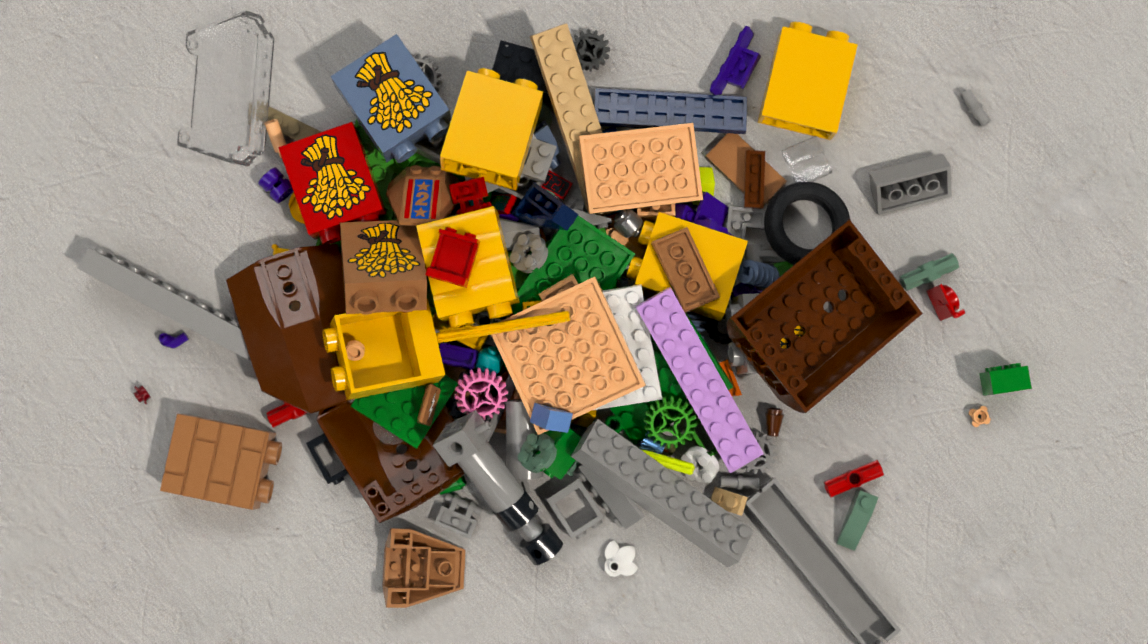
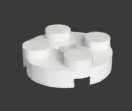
M693 446L682 455L681 460L693 463L695 466L692 475L685 474L689 480L710 483L719 471V463L716 457L706 453L708 450L703 447Z

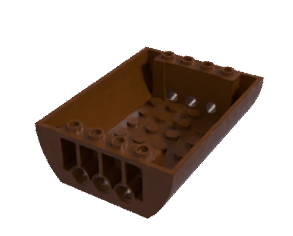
M848 220L730 317L727 321V330L731 340L775 396L793 410L807 413L923 313L851 220ZM840 290H843L846 293V299L844 301L840 300L838 297V292ZM825 302H829L832 305L830 313L824 310ZM797 326L803 329L801 337L795 334L794 330ZM782 338L787 339L789 342L787 349H783L780 346Z

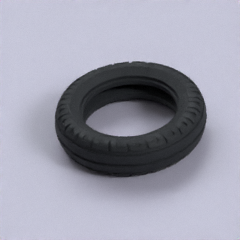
M808 181L792 183L779 190L766 208L764 230L767 240L775 253L792 265H795L813 249L797 246L786 235L783 227V214L789 204L799 200H808L820 205L831 219L832 233L850 220L848 209L843 200L827 186Z

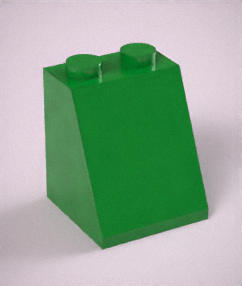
M569 428L568 433L552 430L544 432V434L555 441L554 444L557 449L556 458L552 465L547 469L543 468V472L550 478L555 476L562 480L576 461L571 455L582 437L571 428Z

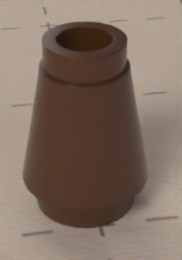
M767 408L765 418L768 436H779L784 414H782L783 409Z

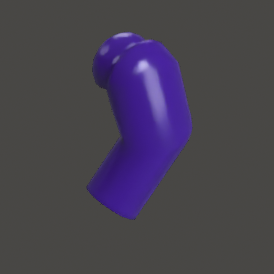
M185 332L176 337L162 333L158 338L161 345L172 349L179 347L189 340Z

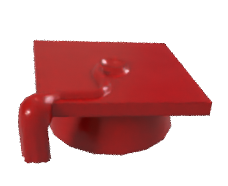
M940 284L926 291L940 321L950 317L959 318L965 314L964 309L955 312L959 309L960 303L957 294L951 287Z

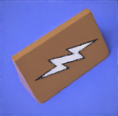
M432 384L426 386L417 423L431 426L441 391L440 388Z

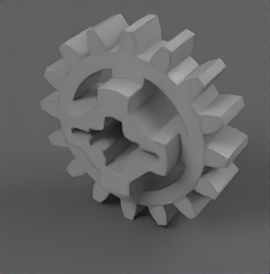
M755 432L754 437L758 440L757 442L764 453L762 455L764 457L760 456L741 468L746 466V472L748 473L751 469H753V474H757L758 470L761 473H765L764 468L771 469L770 462H776L772 459L773 456H777V453L773 452L776 445H770L772 439L766 440V434L759 437V433ZM765 445H766L767 448H768L769 455H768V454H765V451H764V446H765ZM757 461H765L764 464L760 466H755Z

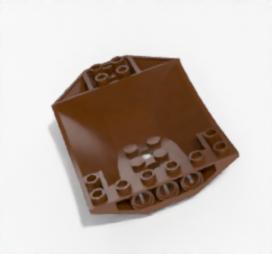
M338 245L297 247L260 259L226 279L261 391L310 414L348 402L349 400H346L344 390L335 391L331 368L339 367L336 351L326 352L322 333L323 329L331 328L330 323L334 315L346 313L342 257ZM288 285L295 286L294 290L289 293L284 291L285 287ZM293 302H299L301 307L297 311L290 310V305Z
M355 399L321 410L318 413V424L379 523L418 507L449 488L465 474L458 463L449 467L433 447L434 442L445 426L455 421L448 414L446 406L443 407L417 449L351 408L350 406ZM400 444L407 446V451L404 454H399L396 451L397 446ZM415 461L417 467L410 470L406 467L407 463Z

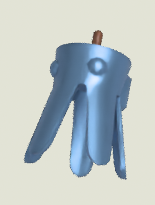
M649 431L645 433L648 439H643L644 443L640 444L641 447L639 449L661 454L663 451L669 452L664 449L666 443L660 447L661 441L658 440L653 443L655 436L648 437Z

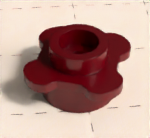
M142 385L138 388L135 386L134 390L136 392L133 393L139 403L143 401L146 405V401L151 398L149 393Z

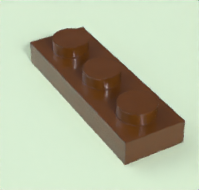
M745 151L744 208H764L765 151Z

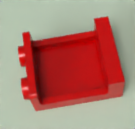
M445 227V230L439 229L438 233L440 235L430 268L427 267L425 275L429 278L467 288L480 241L476 239V235L465 232L464 235L457 234V230Z

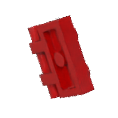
M484 177L449 185L453 204L460 203L461 209L457 210V215L492 206L490 202L485 203L482 197L488 196ZM469 200H473L474 206L469 205Z

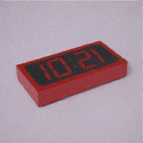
M549 170L545 183L541 187L553 192L556 197L564 201L573 183Z
M494 194L490 203L498 211V214L509 215L517 197L512 194Z

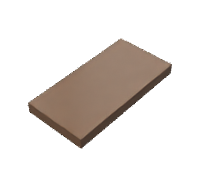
M727 133L705 157L744 194L745 151L754 149L738 134ZM766 161L764 204L787 182Z
M688 227L651 242L670 286L685 313L720 298Z

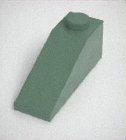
M861 490L855 491L836 544L855 551L879 497Z

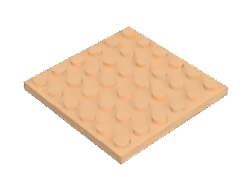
M596 277L500 321L504 322L569 311V322L491 334L530 419L534 403L573 413L572 419L646 386ZM533 424L538 435L548 431Z

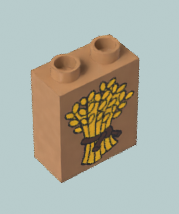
M398 220L340 223L346 314L427 310V276L425 275V262L417 227L399 225Z

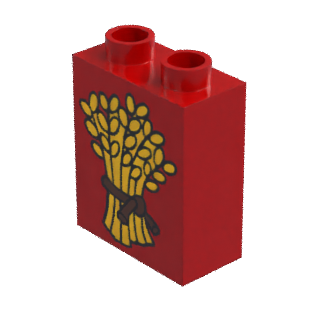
M353 122L278 147L308 235L314 240L320 238L322 245L332 244L341 240L340 223L380 221L379 217L387 215L358 129Z

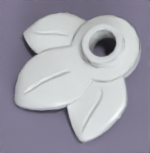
M614 540L607 545L604 552L606 558L604 570L606 574L611 577H617L620 574L624 576L633 575L638 569L632 562L635 557V547L624 546L619 548ZM612 563L617 565V570L611 568Z

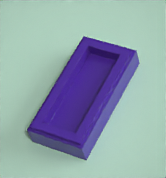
M440 343L439 350L443 364L469 370L475 369L478 350Z

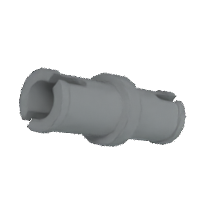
M970 89L960 95L969 108L968 112L973 114L980 127L985 126L991 121L983 110L982 103L977 101Z
M737 475V477L720 476L719 487L736 488L737 490L742 488L759 489V477H742V475Z

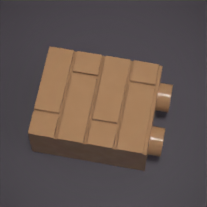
M177 414L160 491L250 510L259 509L261 502L268 504L271 500L274 481L266 478L269 464L278 465L282 442L275 441V432L188 414Z

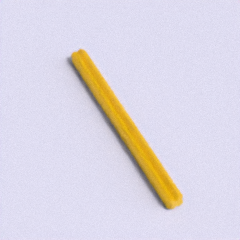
M569 311L438 332L436 337L438 343L569 322L570 313Z

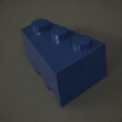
M535 182L512 213V215L526 224L568 231L579 215Z

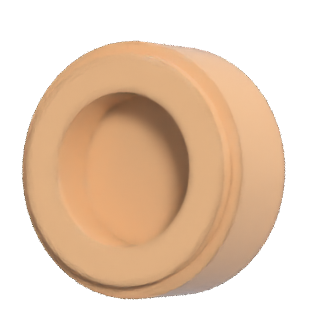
M350 341L346 344L345 347L349 360L358 361L363 358L365 347L361 342Z

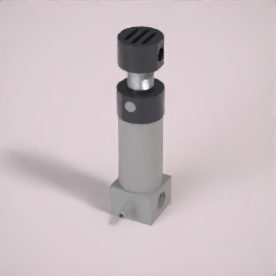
M476 410L449 423L436 439L433 447L449 467L456 463L459 464L508 532L519 531L523 537L520 547L534 565H540L549 561L560 551L563 542L549 523L542 525L538 523L534 516L539 508L487 441L492 432L490 430L491 423L488 421L484 422Z

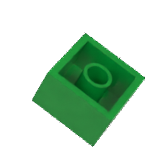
M1021 363L1004 365L1003 370L1002 366L985 368L984 373H979L983 396L1032 389L1028 366L1021 367Z

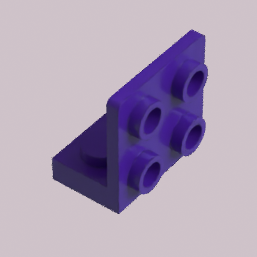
M703 192V200H700L693 223L734 236L728 232L727 228L723 227L728 206L708 192Z

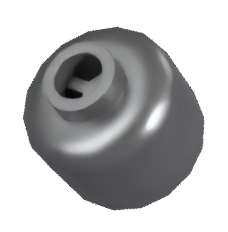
M632 209L621 210L614 217L615 229L625 238L636 237L640 234L643 221Z

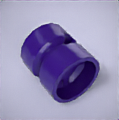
M274 167L263 175L258 184L265 192H270L269 196L278 204L284 201L293 192L290 181L283 179L284 175Z

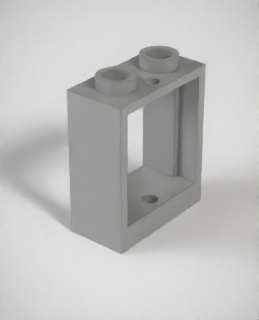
M579 478L546 499L571 539L574 537L579 539L587 534L586 529L591 526L594 529L603 523V514ZM580 488L597 516L575 531H572L555 503Z

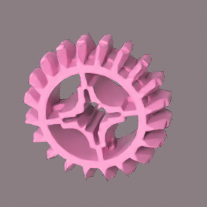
M477 368V373L470 370V376L464 374V380H458L460 386L455 387L457 392L455 399L458 400L456 403L458 407H461V412L467 411V414L476 410L483 420L486 419V415H489L492 419L493 412L499 415L500 411L498 408L504 409L505 405L503 402L508 400L505 396L508 394V389H505L506 382H501L502 376L496 377L495 371L489 374L488 368L484 370V373L481 372V368ZM479 381H483V383L480 385L473 384ZM491 384L498 391L496 398L489 392ZM467 390L474 396L472 404L465 397ZM479 392H485L484 396L482 395L478 397ZM484 403L489 404L487 406L479 407Z

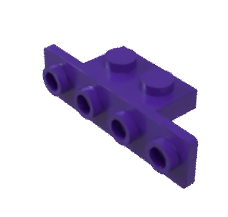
M745 26L743 31L739 33L738 40L734 47L730 49L725 63L721 65L718 76L711 83L710 92L712 95H721L727 83L744 89L759 62L760 54L747 49L754 36L749 26Z

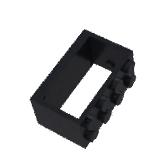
M501 40L492 70L500 75V80L515 83L516 79H526L534 82L538 86L537 90L543 91L542 101L552 104L534 49Z

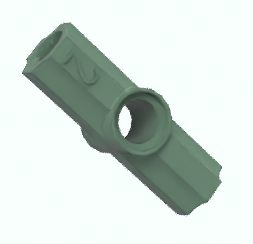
M951 253L899 276L900 282L905 291H908L924 283L927 284L939 279L946 273L960 268L956 256Z

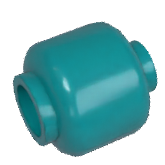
M489 346L488 348L481 349L476 362V366L481 368V372L484 373L486 368L489 369V374L493 371L496 374L500 372L503 359L498 348Z

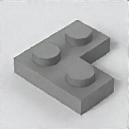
M729 206L726 224L728 232L734 235V237L745 240L746 228L764 230L766 210Z

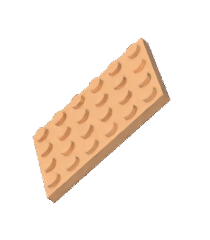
M693 123L578 137L588 214L703 200Z

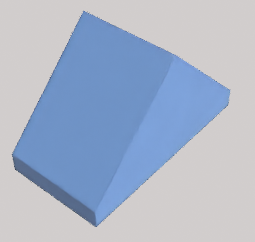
M534 403L530 422L545 430L568 433L573 413Z

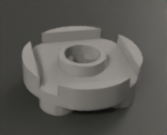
M536 234L520 235L509 257L510 262L524 273H532L533 271L531 270L539 269L543 266L548 256L545 240ZM532 251V254L527 256V253Z

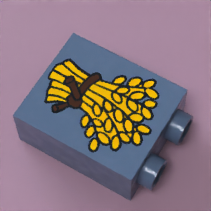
M397 34L331 76L335 88L386 162L395 158L398 163H401L417 152L414 144L425 137H428L431 142L435 141L448 132L449 126L447 123L451 121L449 108Z

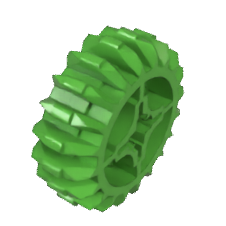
M664 396L663 403L660 400H656V406L651 404L650 410L646 411L648 417L644 418V422L647 424L645 430L650 432L647 436H655L653 443L658 440L661 441L660 447L667 443L668 449H670L671 444L678 448V442L684 446L685 439L690 441V434H695L693 427L697 426V422L693 420L696 419V415L691 414L694 409L692 407L686 409L688 402H684L682 405L681 398H678L677 402H675L674 396H671L670 401H667V398ZM668 409H675L679 412L675 414L670 413ZM661 412L663 421L656 427L654 419ZM683 418H685L687 425L682 432H680L678 424L681 422ZM667 419L674 420V425H668ZM669 431L673 436L665 435L663 432Z

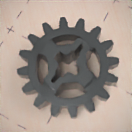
M590 29L587 30V34L580 31V37L574 36L576 42L573 43L583 71L586 67L589 68L590 72H592V67L599 70V64L604 66L606 63L604 59H609L607 53L610 52V47H606L609 41H603L604 34L598 36L597 30H595L594 34H591ZM582 42V48L577 51L578 45ZM587 46H588L591 50L593 49V56H592V54H590L589 51L586 52ZM602 50V55L598 59L597 53Z

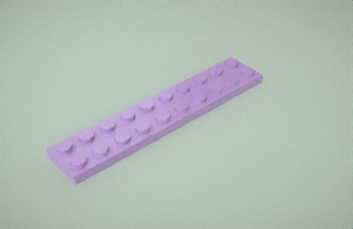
M668 287L635 306L728 471L732 473L763 455L762 449L672 289Z

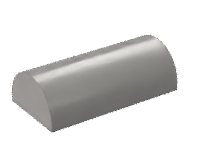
M514 399L507 400L506 402L507 468L515 479L518 480L543 477V471L539 473L530 472L518 461V454L527 436L531 433L536 434L533 423L530 422V417L522 400Z

